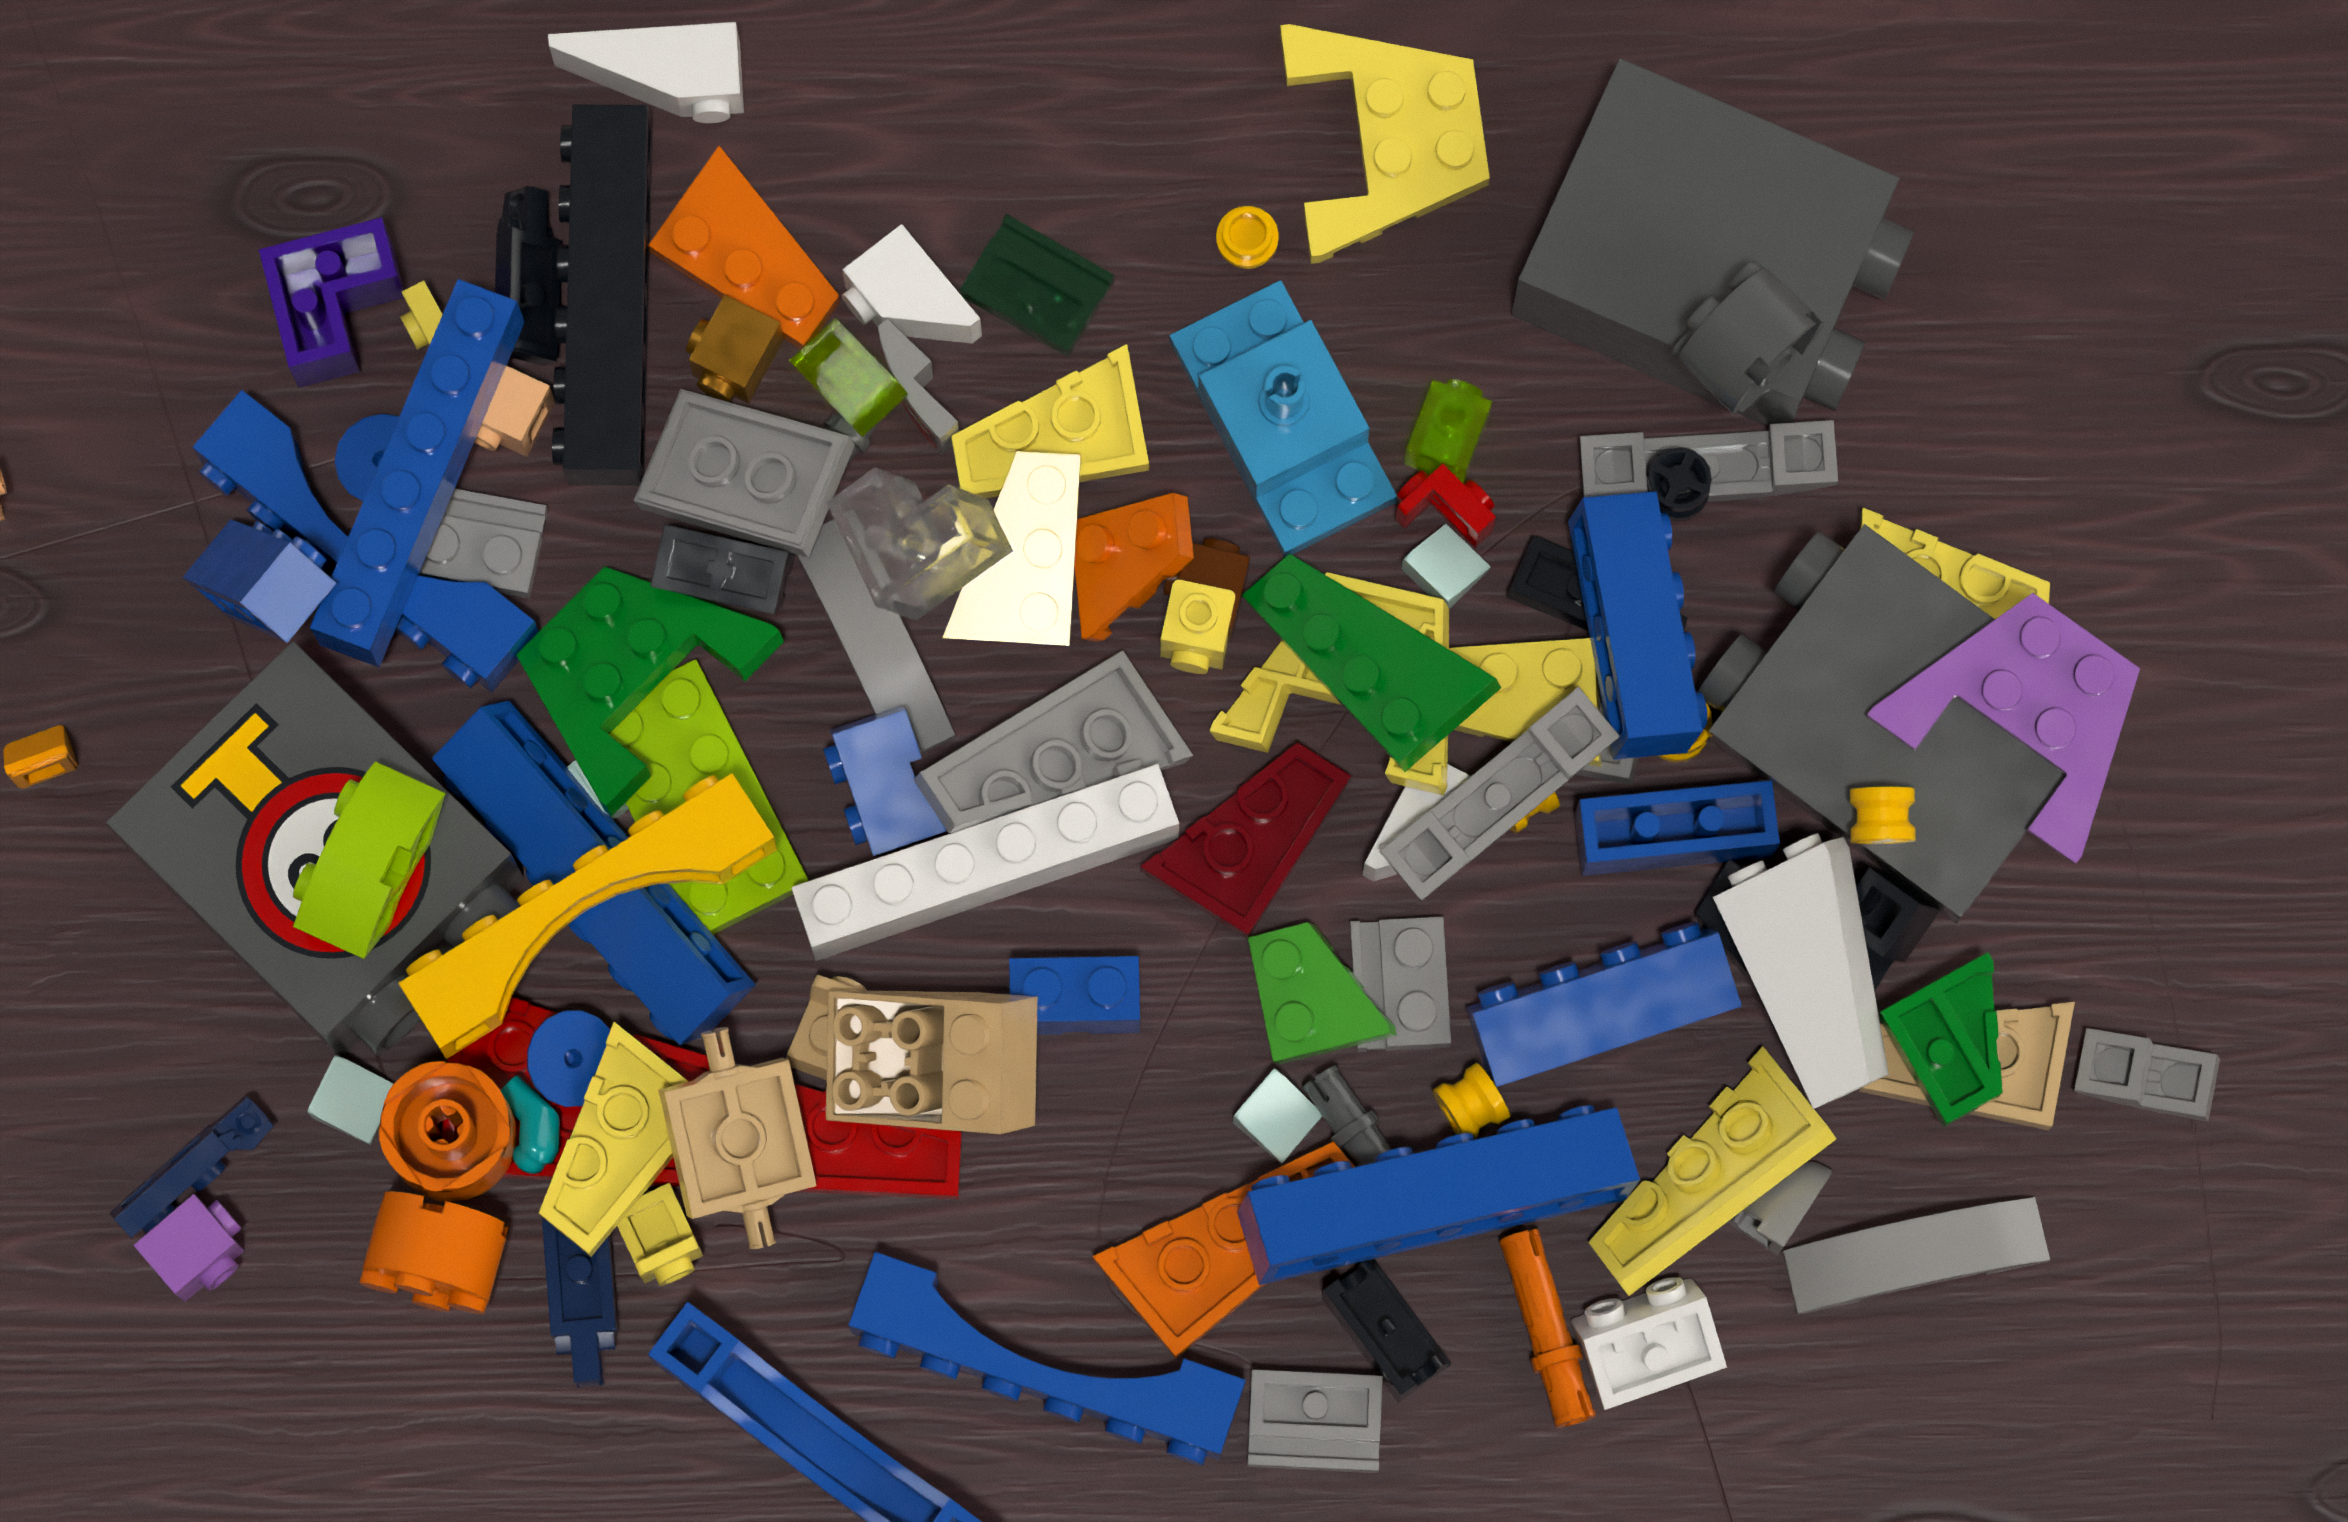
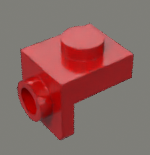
M1443 463L1430 476L1424 470L1419 471L1401 488L1396 496L1401 503L1397 506L1395 520L1404 529L1431 505L1474 549L1493 532L1496 516L1491 512L1495 507L1491 498L1474 481L1468 480L1463 484Z

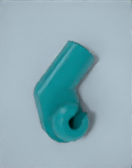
M517 1075L501 1089V1093L507 1100L513 1115L520 1121V1145L514 1149L513 1160L522 1171L536 1174L541 1172L546 1164L552 1163L559 1152L560 1119L554 1108Z

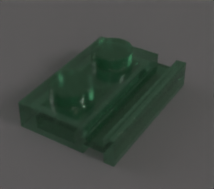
M1006 214L996 235L990 239L961 286L960 295L969 302L1069 358L1099 309L1100 303L1108 289L1110 290L1113 286L1115 275Z

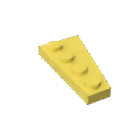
M1763 1046L1748 1062L1752 1070L1734 1091L1726 1087L1709 1107L1713 1114L1694 1136L1689 1139L1683 1135L1667 1153L1670 1158L1668 1165L1654 1181H1642L1588 1242L1628 1296L1836 1140L1827 1124Z

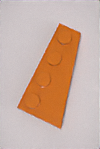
M1333 1141L1258 1177L1257 1180L1241 1188L1207 1201L1201 1207L1176 1219L1163 1222L1142 1232V1235L1115 1248L1111 1247L1092 1256L1093 1261L1176 1359L1266 1285L1258 1284L1237 1214L1247 1192L1252 1191V1185L1263 1179L1279 1175L1288 1176L1290 1182L1314 1177L1313 1172L1320 1167L1340 1161H1348L1350 1163L1351 1161Z

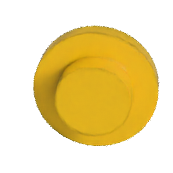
M1242 206L1235 208L1221 219L1217 227L1216 244L1221 256L1228 263L1238 268L1252 269L1264 265L1273 257L1278 247L1279 232L1275 221L1267 212L1257 207Z

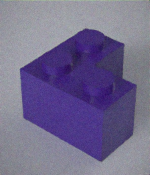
M382 217L259 249L288 367L298 387L360 372L345 313L404 298L402 294L404 288L394 249Z

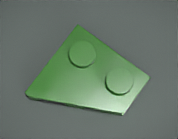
M1307 922L1248 937L1273 1062L1284 1064L1397 1036L1394 1024L1372 1002L1362 989L1364 986L1349 967L1342 964L1335 955L1334 948L1316 925Z

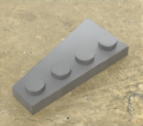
M1122 650L923 770L916 776L914 782L948 833H952L1159 764L1160 770L1186 763L1193 757V754Z

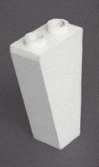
M1818 833L1784 848L1783 851L1787 861L1767 870L1763 861H1759L1728 876L1732 888L1713 897L1813 1109L1889 1075L1850 849L1844 837L1823 843Z

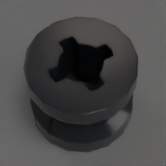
M1673 448L1658 455L1650 467L1647 490L1648 492L1657 491L1660 512L1667 513L1670 520L1673 521L1689 520L1700 514L1707 505L1712 482L1710 467L1704 457L1691 449ZM1687 490H1690L1691 492H1693V494L1687 492V493H1685L1684 495H1679V496H1678L1679 493L1685 492V491H1687Z

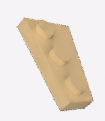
M2075 1002L2052 1004L2050 1007L2024 1010H2017L2016 1008L1997 1011L1999 1034L1997 1053L1998 1060L2001 1062L2003 1093L1995 1100L1969 1113L1970 1115L2048 1131L2052 1128ZM1880 1024L1889 1075L1860 1088L1859 1092L1930 1106L1883 1024Z

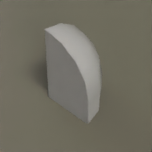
M1807 1161L1727 1223L1778 1256L1831 1176L1833 1170L1817 1162Z

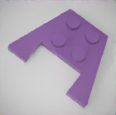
M2032 593L1875 705L1868 713L1867 718L1915 751L1953 698H1958L2065 774V779L2028 828L2027 832L2076 865L2082 857L2140 668Z

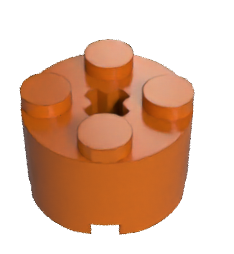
M445 1061L428 1062L406 1072L388 1091L380 1117V1145L393 1169L416 1192L439 1202L467 1200L489 1190L506 1173L513 1160L514 1149L517 1147L516 1121L500 1089L481 1070L459 1063ZM445 1119H448L454 1126L459 1125L457 1128L459 1138L450 1144L444 1139L437 1140L441 1136L437 1125Z
M384 1192L364 1259L363 1272L359 1284L370 1289L396 1294L398 1288L414 1293L412 1303L436 1311L449 1312L450 1307L462 1311L484 1315L506 1242L508 1227H504L505 1223L483 1212L445 1201L444 1206L423 1203L425 1196L404 1192Z

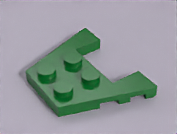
M604 566L516 656L604 811L612 817L648 781L651 774L646 764L609 734L696 646H701L745 682L784 643L780 631L775 626L685 594L650 587L651 582Z

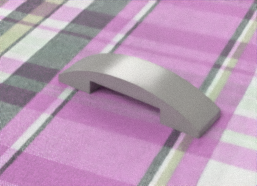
M1834 420L1770 424L1769 431L1646 439H1644L1643 432L1580 436L1584 498L1648 492L1647 484L1651 464L1661 453L1668 449L1680 447L1694 450L1704 457L1709 465L1712 482L1708 502L1777 496L1838 485ZM1687 490V491H1685V492L1679 493L1678 496H1679V495H1684V494L1687 493V492L1693 494V492H1691L1690 490Z
M847 513L822 524L809 558L797 554L796 556L870 702L873 714L876 715L903 706L906 709L920 754L955 739L954 730L917 650Z
M1578 687L1530 726L1525 733L1379 852L1421 902L1563 786L1620 736Z
M2035 1197L1975 1206L1895 1222L1783 1250L1782 1252L1797 1315L1857 1303L1863 1298L1981 1273L1989 1275L2050 1261Z

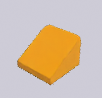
M62 725L11 742L3 749L6 774L21 789L74 771L79 766L67 731Z

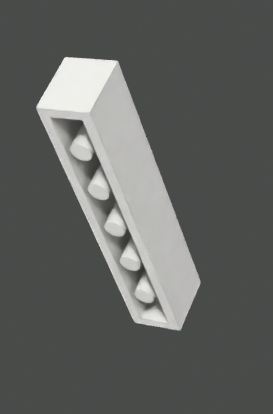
M1159 764L791 888L815 960L818 961L1177 840L1179 838V821Z

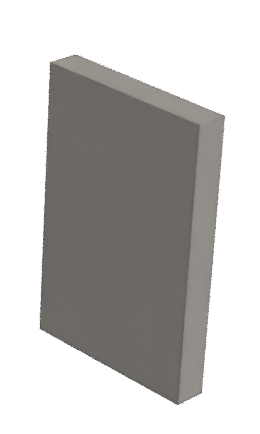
M680 389L636 493L634 502L639 509L809 558L855 444L848 435Z

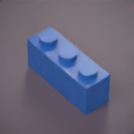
M232 519L229 520L182 577L227 617L286 643L289 642L336 585V582L320 569L326 562V559L301 538L296 536L293 540L281 530L275 529L273 532L258 521L250 527Z
M1772 780L1580 799L1574 813L1582 876L1728 862L1729 859L1731 861L1772 858L1780 844Z

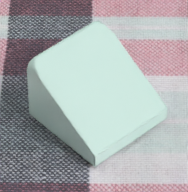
M1444 524L1403 559L1401 569L1429 596L1444 599L1450 609L1491 569V566L1447 524Z
M335 1055L308 1108V1114L318 1122L371 1145L379 1130L383 1103L393 1083L341 1056Z
M1274 1068L1235 1113L1233 1124L1279 1163L1283 1164L1323 1116L1316 1106L1283 1074Z

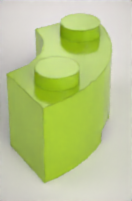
M376 761L366 772L360 783L352 779L348 780L334 808V815L339 818L317 863L308 862L296 882L293 898L301 901L293 927L365 959L390 927L405 887L419 860L431 844L446 793Z

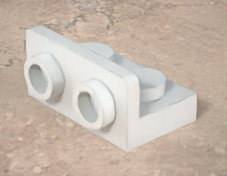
M1677 1277L1662 1279L1648 1286L1646 1293L1624 1301L1620 1299L1598 1301L1587 1307L1584 1315L1571 1319L1573 1331L1582 1344L1598 1400L1604 1410L1727 1368L1707 1298L1693 1279L1683 1280Z

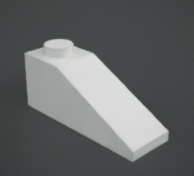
M736 22L548 34L549 49L556 67L680 117H693L694 121L700 123H719L728 120L730 114L744 113L741 50Z

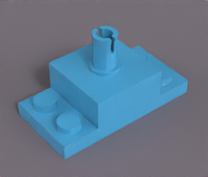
M1281 280L1169 335V343L1284 558L1397 503V495L1368 443L1370 428L1312 320L1303 322Z

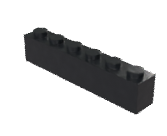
M572 104V125L561 126V162L571 163L570 185H560L559 220L560 223H569V245H558L557 278L558 283H568L567 306L556 307L555 334L557 344H566L565 367H555L554 402L555 405H564V428H553L552 460L554 466H563L568 485L640 486L645 474L650 262L648 245L650 243L653 123L648 105Z

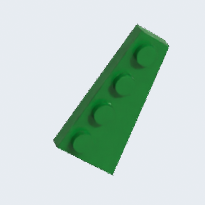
M1291 554L1287 555L1242 595L1254 612L1404 772L1410 769L1502 688L1497 679Z

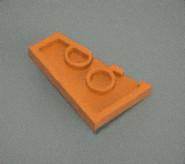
M720 146L717 147L648 245L650 253L721 299L724 295H727L779 321L784 339L804 352L809 348L840 303L839 294Z

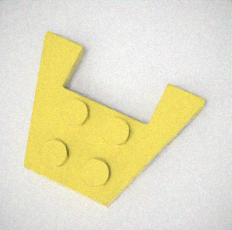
M1291 24L1280 25V39L1287 86L1351 79L1367 189L1366 196L1304 203L1303 211L1311 264L1323 262L1333 257L1335 252L1359 241L1362 244L1381 235L1383 230L1413 216H1416V218L1421 217L1489 185L1490 176L1473 59Z
M1326 572L1325 575L1449 649V608L1444 599ZM1281 640L1261 668H1253L1241 684L1244 691L1227 713L1221 710L1212 722L1210 733L1217 741L1268 753L1289 694L1294 693L1336 704L1340 703ZM1448 735L1406 772L1390 757L1385 771L1389 781L1394 784L1444 796L1447 789Z

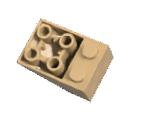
M828 991L826 1120L989 1134H1004L1035 1126L1038 996L981 992Z

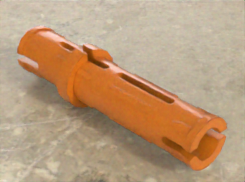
M1533 1229L1529 1232L1526 1230L1501 1239L1499 1244L1508 1265L1522 1317L1532 1343L1531 1346L1535 1358H1532L1530 1362L1534 1374L1540 1373L1551 1405L1550 1408L1555 1427H1568L1596 1417V1413L1587 1393L1579 1361L1583 1360L1580 1345H1573L1570 1332L1568 1331L1552 1273L1549 1270L1539 1229Z

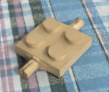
M728 1027L713 1029L714 1032L708 1030L701 1033L710 1070L704 1072L693 1081L659 1089L658 1091L686 1215L694 1219L721 1211L742 1213L749 1249L764 1248L763 1244L771 1246L776 1243L767 1206L772 1205L785 1194L817 1186L789 1060L779 1058L752 1066L735 1064Z

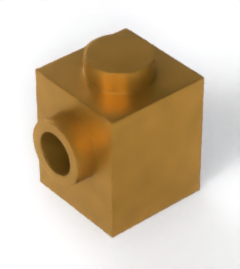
M724 295L710 322L701 319L694 328L687 343L686 353L691 355L689 362L693 377L699 379L696 383L697 387L719 400L730 402L732 397H735L749 404L784 341L781 323Z

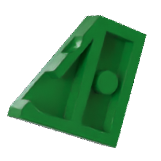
M1989 952L1879 1013L1880 1021L1943 1128L1995 1100L2003 1093L2001 1062L1998 1060L1997 1039L1999 1037L1997 1011H1994L1992 983L1994 964Z

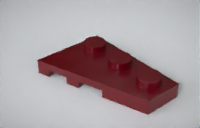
M1297 742L1237 789V793L1208 816H1203L1185 830V834L1161 853L1157 852L1142 864L1140 872L1248 939L1351 781V775Z

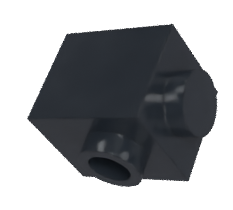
M1869 867L1865 874L1860 875L1855 880L1866 945L1884 958L1905 962L1941 910L1892 874Z

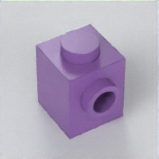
M195 1194L134 1244V1247L174 1294L184 1302L203 1286L208 1291H211L224 1283L238 1269L239 1265L235 1262V1259L244 1252V1249L233 1238L242 1229L236 1220L218 1200H215L207 1207Z

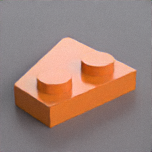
M1170 493L1077 519L1075 576L1082 639L1093 642L1104 641L1112 634L1108 626L1127 608L1139 609L1156 593L1158 586L1163 580L1174 577L1194 559L1187 496Z

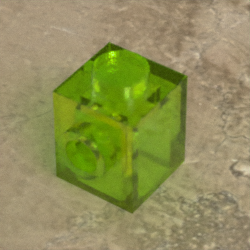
M1449 379L1447 384L1433 380L1408 443L1404 465L1432 474L1443 463L1464 484L1489 420L1492 401L1482 398L1483 392L1470 383Z

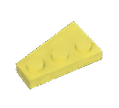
M1862 507L1859 530L1866 524L1994 619L2000 617L2032 593L2049 604L2050 582L1981 554L1974 556L1937 541L1938 537L1918 529L1914 532L1884 520L1883 515Z

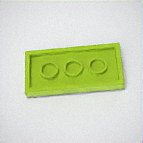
M695 659L672 670L609 734L646 764L651 774L648 781L626 802L634 822L656 810H661L663 815L671 812L686 802L683 795L688 789L709 776L715 775L720 781L733 773L773 834L777 851L723 885L698 882L669 884L714 935L794 895L791 887L808 882L809 880L697 660Z

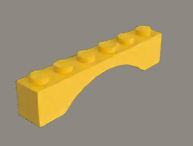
M733 773L720 781L715 775L699 781L684 793L683 798L686 802L666 815H663L661 810L647 814L628 829L631 837L610 850H608L606 845H600L588 851L574 862L573 868L575 872L553 885L551 880H545L534 885L517 899L520 905L517 909L499 920L494 914L480 919L462 933L463 943L444 955L441 954L440 950H433L410 964L406 969L409 977L398 984L444 1057L448 1059L502 1025L512 994L532 960L556 933L585 911L619 894L651 885L682 882L723 885L777 851L773 834Z

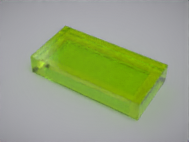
M836 318L789 360L861 437L908 395L899 382Z

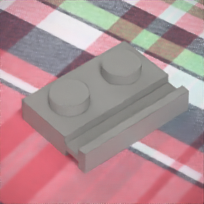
M454 489L418 576L451 582H486L500 594L530 599L543 541L542 534L545 520L547 521L549 513L547 506Z
M1443 917L1379 920V922L1360 923V921H1350L1352 972L1364 986L1362 989L1380 1012L1394 1024L1397 1036L1357 1045V1052L1380 1049L1391 1051L1450 1048L1451 1032Z
M1252 1370L1247 1467L1378 1473L1383 1376Z

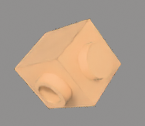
M506 366L474 443L491 451H496L500 444L528 457L555 405L550 386Z

